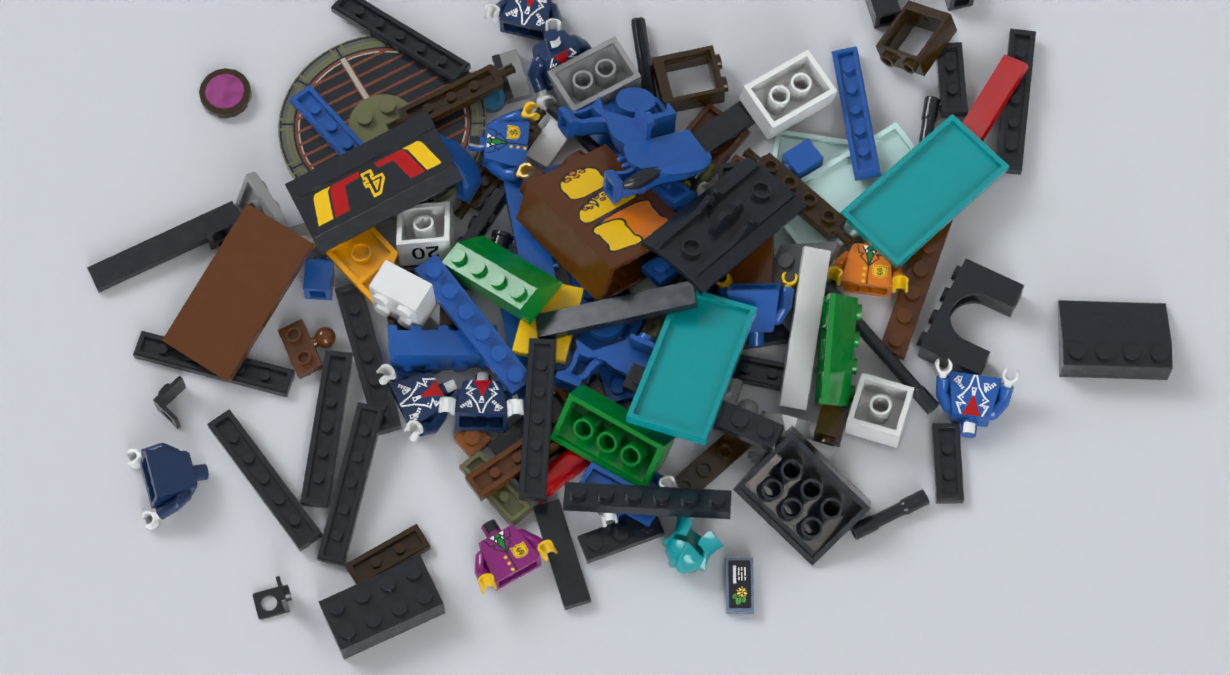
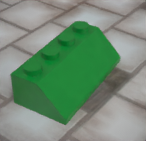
M483 235L457 242L442 261L458 283L529 325L563 284L562 281Z
M581 384L569 393L551 435V440L633 485L649 486L665 462L676 437L627 423L626 415L628 409Z

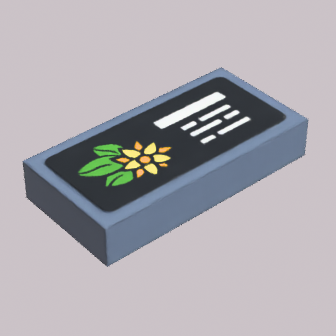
M725 558L726 614H754L753 558Z

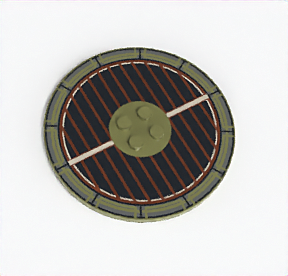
M371 35L348 40L323 52L312 60L295 78L288 89L280 110L278 137L281 153L293 179H296L338 157L333 149L290 103L289 99L307 86L311 85L365 143L388 131L386 124L400 118L399 108L450 83ZM484 99L435 122L434 125L438 133L456 141L468 151L469 135L484 136L487 113ZM468 151L476 164H478L483 152ZM454 185L419 204L443 202L458 190V186ZM397 215L394 216V217H392V218H390V219H388V220H395V219H397Z

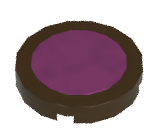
M228 68L215 70L208 74L202 81L199 90L201 104L204 109L211 115L213 114L225 119L236 117L244 112L252 96L249 81L244 74Z

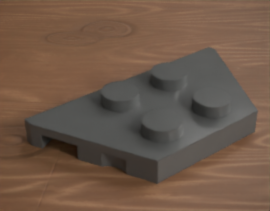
M836 241L780 245L774 257V283H781V288L784 287L782 284V274L785 271V280L787 282L794 281L795 273L799 275L804 246L831 251L829 267H831L841 247L840 244ZM797 285L793 288L792 307L782 322L789 333Z

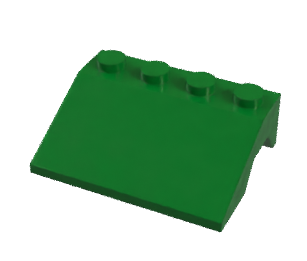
M829 293L823 297L814 404L849 407V403L853 402L855 386L851 385L852 375H856L858 359L853 358L854 347L858 348L860 341V331H855L856 320L861 321L862 304H858V298L836 293Z

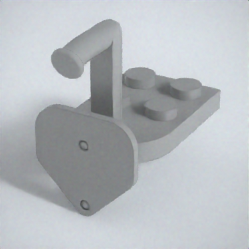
M257 173L246 174L235 203L239 215L248 203L313 243L312 237L308 235L310 232L305 223L288 227L278 202L273 199L267 190L265 182L261 181Z

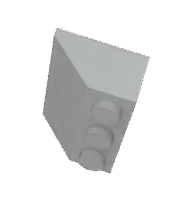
M615 36L547 71L561 107L565 106L571 110H581L593 105L597 98H600L602 103L608 104L623 89L630 87L641 88V75Z

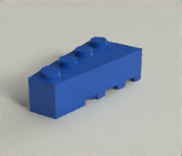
M387 325L391 366L394 369L433 373V375L445 370L464 372L468 368L479 367L484 370L489 369L460 330H454L448 325H437L433 330L421 329V325H410L409 330H397V325ZM492 325L498 332L497 325Z

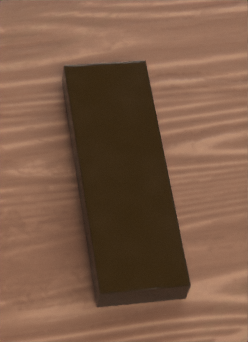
M415 524L346 563L345 567L355 584H358L420 556L430 550L431 546L419 526Z

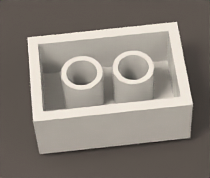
M806 50L743 86L739 99L767 140L830 105L834 100L837 90L810 51Z

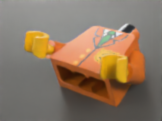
M864 240L863 244L853 243L851 249L844 251L832 266L828 268L826 282L831 279L835 280L837 286H843L844 292L890 298L891 289L892 293H896L898 288L904 289L905 293L908 292L909 279L904 276L901 266L896 270L866 240Z

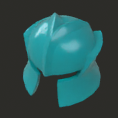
M677 517L674 532L662 542L669 560V566L671 568L676 567L680 574H687L698 570L705 571L710 556L723 547L720 540L710 530L703 537L691 529L693 519L688 517Z

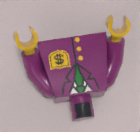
M495 519L483 524L481 529L487 538L479 543L480 551L475 555L474 569L481 593L485 594L484 589L489 586L494 587V590L497 591L540 567L541 557L546 562L549 560L547 553H558L551 540H543L524 529L517 530L514 525L501 530Z

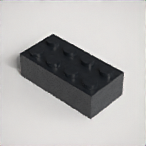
M421 555L318 602L344 660L445 614L443 601Z

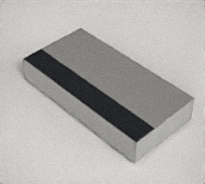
M517 50L492 56L493 65L497 69L512 63L516 70V73L503 78L504 89L502 90L505 94L506 103L510 104L532 97Z

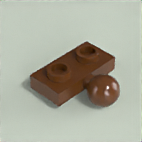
M301 319L277 330L299 379L323 369V364L316 348H329L335 343L336 335L331 328L321 327L316 331L315 336L311 338L304 321Z

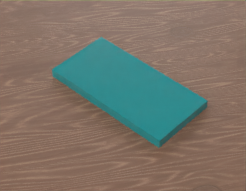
M951 114L845 207L840 214L847 219V224L897 270L1009 169V165L957 117Z
M696 290L698 308L667 314L626 415V422L706 446L755 319L757 307L706 292L701 295Z

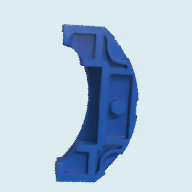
M439 134L463 178V181L456 184L458 186L457 198L470 203L482 183L478 166L463 146Z

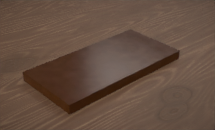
M247 203L162 341L231 383L314 249L315 244Z

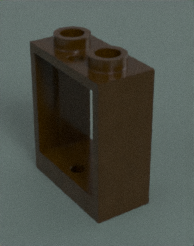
M908 0L879 40L876 48L880 55V60L885 65L904 69L910 74L916 73L925 76L952 39L957 28L950 13ZM914 26L934 32L917 56L898 50Z
M713 45L652 57V69L659 99L665 108L667 103H669L675 112L706 106L708 102L712 105L724 102L725 92L729 91L728 83L725 76L721 77L719 69H722L720 54H715ZM708 64L714 89L673 97L667 72Z

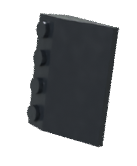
M1058 300L1059 377L1168 380L1173 369L1166 303Z
M793 425L780 437L773 453L766 451L733 488L748 505L812 566L871 509V501Z

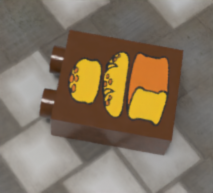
M606 144L587 154L582 150L574 151L562 162L559 168L547 174L543 170L531 173L520 187L523 199L516 218L596 301L609 299L647 278L642 273V266L658 254L641 245L642 241L676 215L651 189L644 194L622 197L619 202L614 205L603 190L604 171H624L627 169H622L621 165L625 162L618 163L617 158L619 156Z

